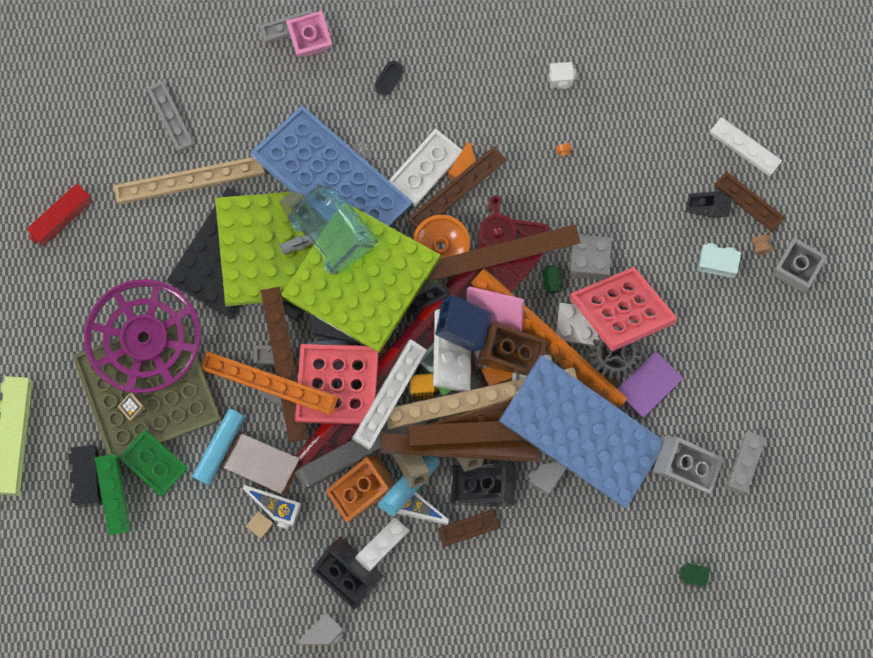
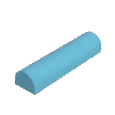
M230 408L228 409L195 469L192 478L210 486L246 419L244 415Z
M422 456L430 471V477L439 466V460L437 456ZM402 476L378 503V507L395 517L421 486L410 489L404 476Z

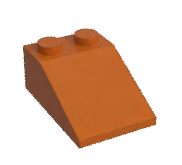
M377 455L367 456L329 487L326 493L346 523H348L381 501L396 482Z

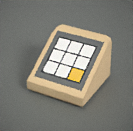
M132 393L128 394L118 405L129 421L145 410Z

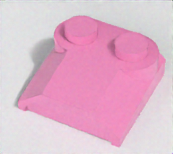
M322 10L292 20H286L297 57H306L326 51L332 47Z

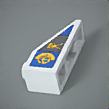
M244 485V491L278 523L277 526L284 529L294 528L301 509L299 502Z
M417 493L397 513L448 525L449 519Z

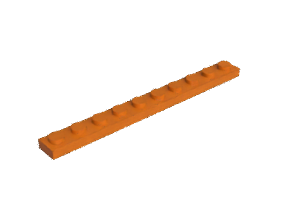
M485 268L471 282L476 288L515 297ZM524 305L522 330L527 334L546 340L545 351L565 369L574 368L578 381L615 407H621L628 398Z

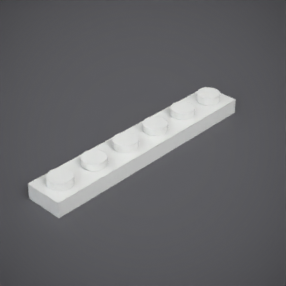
M411 339L407 342L352 438L354 441L367 449L372 447L424 356L425 348Z

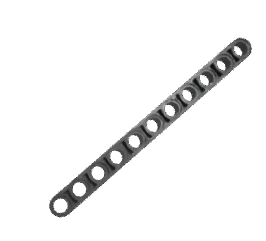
M478 374L471 377L470 390L485 387ZM451 390L445 395L440 393L431 399L461 393V391ZM438 419L417 423L413 425H428L435 422ZM385 423L370 449L352 440L298 469L295 475L303 489L308 490L362 461L367 456L381 451V433L408 435V426L388 430L387 423Z

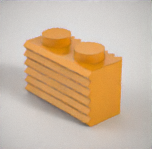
M433 374L412 375L410 378L412 401H418L419 399L429 400L434 397V394H438V387L433 386Z

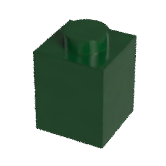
M686 563L684 567H680L678 578L681 579V584L705 589L708 583L710 568Z

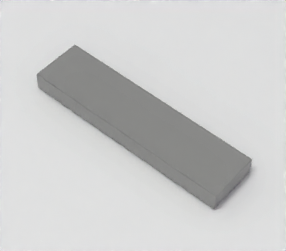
M162 80L147 87L146 89L177 152L180 153L195 146L164 81Z

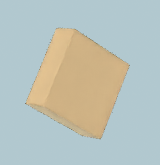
M257 511L246 525V528L262 539L274 523Z

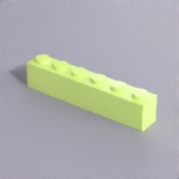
M5 376V382L1 384L3 400L0 401V495L20 496L32 381L29 378Z

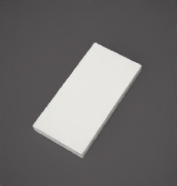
M435 128L392 176L389 182L413 202L412 206L416 208L451 169L462 149Z

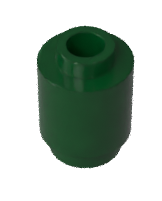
M556 265L545 266V269L542 270V277L547 294L561 292L563 287L561 269L556 267Z

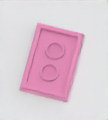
M474 287L467 289V302L490 312V324L496 322L522 332L524 299Z

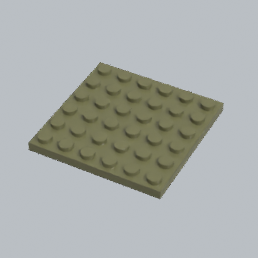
M181 319L180 321L184 329V343L192 344L184 320ZM176 324L166 330L167 340L178 342V329ZM147 333L139 336V342L145 343L149 339ZM120 337L110 341L112 353L122 348ZM103 344L92 348L96 361L107 356ZM165 347L164 351L159 355L164 364L172 358L176 349ZM182 350L176 362L168 368L173 378L186 366L192 352ZM86 351L72 355L108 455L118 454L119 457L144 429L151 433L159 442L165 443L221 421L197 356L186 374L173 385L152 393H132L145 410L129 421L118 405L130 393L119 390L105 382L91 366ZM127 354L116 359L122 366L130 370L132 369L134 359ZM153 360L142 361L139 372H148L158 368ZM112 363L100 367L112 380L126 386L129 375L119 371ZM161 373L152 377H137L134 388H151L161 385L166 381Z

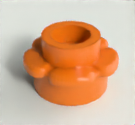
M570 143L557 145L555 153H559L560 157L570 155V151L573 148H571Z

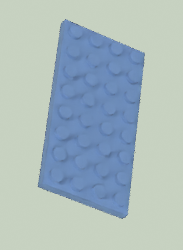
M302 105L250 154L253 159L291 192L296 191L303 194L313 212L327 224L343 201L389 227L413 204L407 196Z
M543 355L538 358L499 420L500 423L623 508H627L653 466L664 441Z

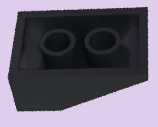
M507 463L483 464L481 467L464 472L461 465H454L451 504L489 507L514 506L516 468Z

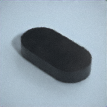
M390 61L383 68L375 82V90L379 95L387 96L394 90L403 74V68L399 62Z

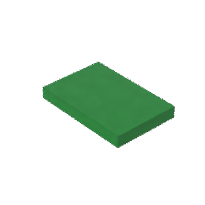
M146 429L118 457L161 497L188 469L182 461Z

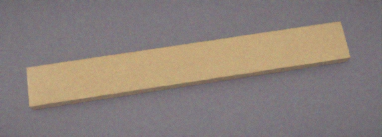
M251 157L114 185L117 204L120 205L265 175L264 167Z

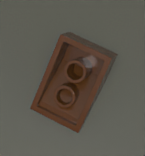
M494 322L488 327L484 348L480 349L477 363L492 369L528 376L541 355L544 356L547 341Z

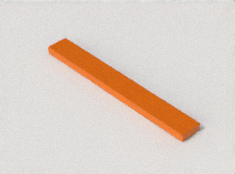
M206 351L201 365L202 370L328 415L333 414L338 396Z

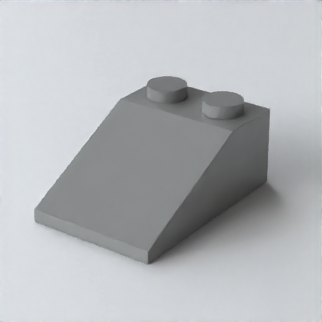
M665 436L653 473L707 494H712L724 458L679 437Z

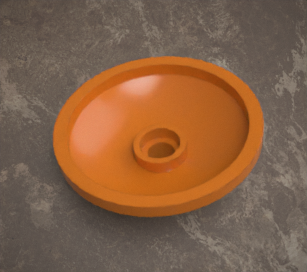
M435 215L425 219L417 227L413 236L414 241L440 254L441 258L468 252L470 249V237L467 229L459 220L448 215ZM443 243L445 247L439 249L438 244Z

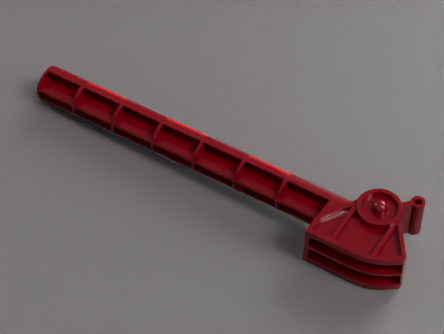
M494 195L490 198L486 207L490 216L484 219L477 232V249L549 231L550 227L547 224L510 219L506 215L499 214L498 208L501 204V198ZM543 253L486 267L485 269L512 293L534 268ZM484 268L452 276L445 284L451 291V294L445 298L455 295L467 301V289L469 287L476 288L471 282ZM443 299L424 308L378 360L376 396L410 339L425 348L426 351L434 343L435 311L441 309ZM360 381L353 389H360L362 382ZM358 399L350 403L352 409H358L361 405V401ZM323 423L294 455L302 460L299 469L345 445L354 436L360 424Z

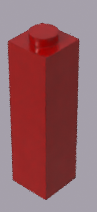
M76 183L27 228V231L30 233L28 236L35 245L39 243L42 247L45 246L93 202L90 195Z

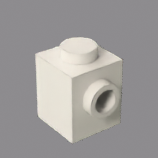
M572 62L550 63V88L559 87L560 89H567L573 86V81L577 79L576 68H573Z

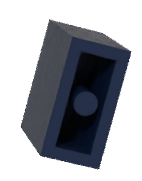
M452 295L442 300L435 335L473 353L484 348L491 313Z

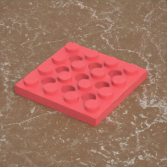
M635 267L570 294V300L611 351L677 323V317ZM624 287L632 288L633 290H626ZM608 294L617 295V297H610ZM595 300V301L601 302V303H600V304H594L592 301ZM635 300L643 301L644 303H637ZM619 307L627 308L628 310H621ZM606 313L611 315V317H605L602 314ZM646 313L654 314L655 316H647ZM629 320L638 321L639 323H631ZM613 327L622 328L623 330L618 331L615 330Z
M301 344L298 383L314 388L313 382L316 379L323 380V385L318 390L338 396V399L341 400V405L339 408H334L332 415H328L296 403L295 421L304 423L361 424L376 398L379 353L367 346ZM317 360L324 361V367L322 369L314 368V364ZM336 361H343L344 366L340 370H335L333 368ZM357 361L363 363V368L359 371L353 369V364ZM335 380L343 382L342 387L339 389L332 388V383ZM355 380L362 382V387L358 390H354L351 387ZM355 399L360 400V407L352 409L350 407L351 401Z

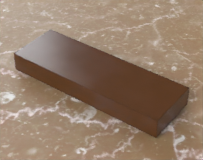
M493 509L440 527L438 530L444 547L500 529Z

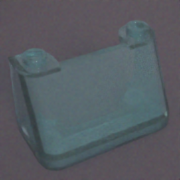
M316 185L287 216L291 222V227L298 232H306L326 257L323 261L324 269L330 274H339L378 244L377 238L345 198L332 187Z

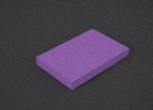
M655 351L617 389L628 398L626 403L643 419L683 380V377Z

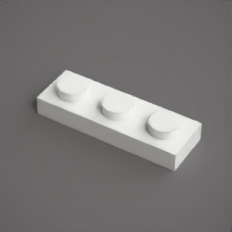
M394 518L355 559L370 572L405 537L409 529L397 518Z

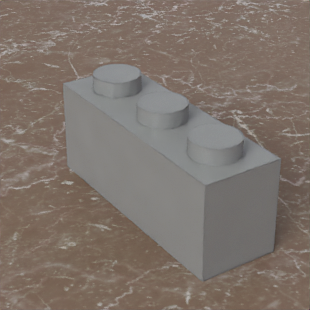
M750 431L744 434L725 489L740 495L747 493L766 441L765 437Z

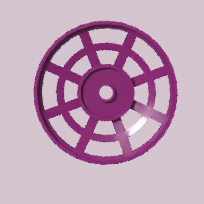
M150 279L124 282L103 294L90 311L84 330L86 355L96 373L111 386L125 392L138 394L163 390L181 379L194 363L201 340L198 316L189 300L169 284ZM136 287H152L150 299L143 298L126 302L121 292ZM160 289L177 297L185 307L178 313H175L168 305L158 301ZM114 297L120 307L110 316L106 325L95 323L96 316L101 308ZM138 305H149L146 315L135 316L130 308ZM156 307L165 310L171 317L161 323L154 317ZM124 312L128 321L124 324L123 328L112 327L116 319ZM188 314L191 315L195 327V344L184 343V329L180 320ZM176 324L178 329V342L167 340L166 330ZM92 330L104 333L103 345L107 356L97 361L91 346ZM143 333L149 335V339L145 343L139 342V336ZM110 335L120 337L122 348L113 353L110 348ZM165 347L176 349L172 358L164 364L159 355L164 351ZM182 350L192 352L186 366L173 378L168 368L176 362ZM127 354L134 359L132 369L130 370L122 366L116 359ZM153 360L158 368L148 372H139L142 361ZM112 363L119 371L129 375L126 386L112 380L100 367ZM161 373L166 381L161 385L151 388H134L137 377H152Z

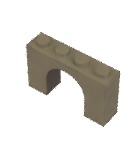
M393 454L410 489L429 482L430 471L422 456ZM457 458L464 472L483 465V459Z

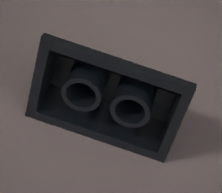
M340 536L327 547L311 571L355 610L377 586L384 575L375 567L369 572L355 559L359 553Z

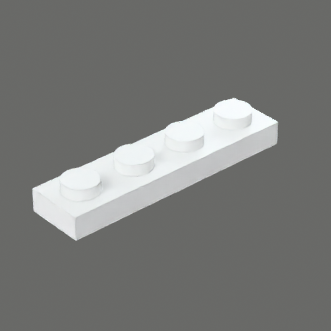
M722 117L709 133L769 177L782 162L781 159Z

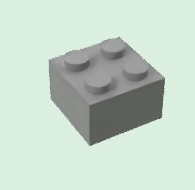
M579 235L581 244L571 246L569 277L599 280L608 278L612 238Z
M794 237L771 275L805 294L827 256Z

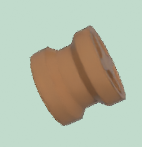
M761 235L752 239V244L755 245V255L773 252V247L770 245V235Z

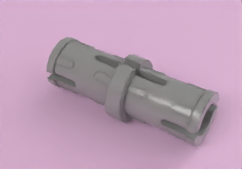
M316 232L302 237L296 236L295 239L280 243L279 246L282 254L285 255L296 250H304L305 247L315 244L319 237Z

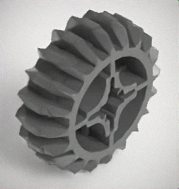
M597 335L599 340L594 339L592 343L595 346L590 347V350L595 353L589 355L590 358L595 359L591 364L599 365L596 371L602 369L601 375L603 377L606 373H609L608 378L612 379L613 375H615L616 380L620 379V374L624 378L628 377V373L633 374V368L637 369L639 367L637 362L642 360L640 356H637L642 353V350L636 349L640 346V343L632 342L611 351L602 338ZM602 345L606 347L605 350L608 353L604 360H602L600 355ZM626 348H629L631 352L629 363L626 361L623 353ZM621 350L618 356L610 358L613 352ZM615 362L623 367L613 368L608 365Z

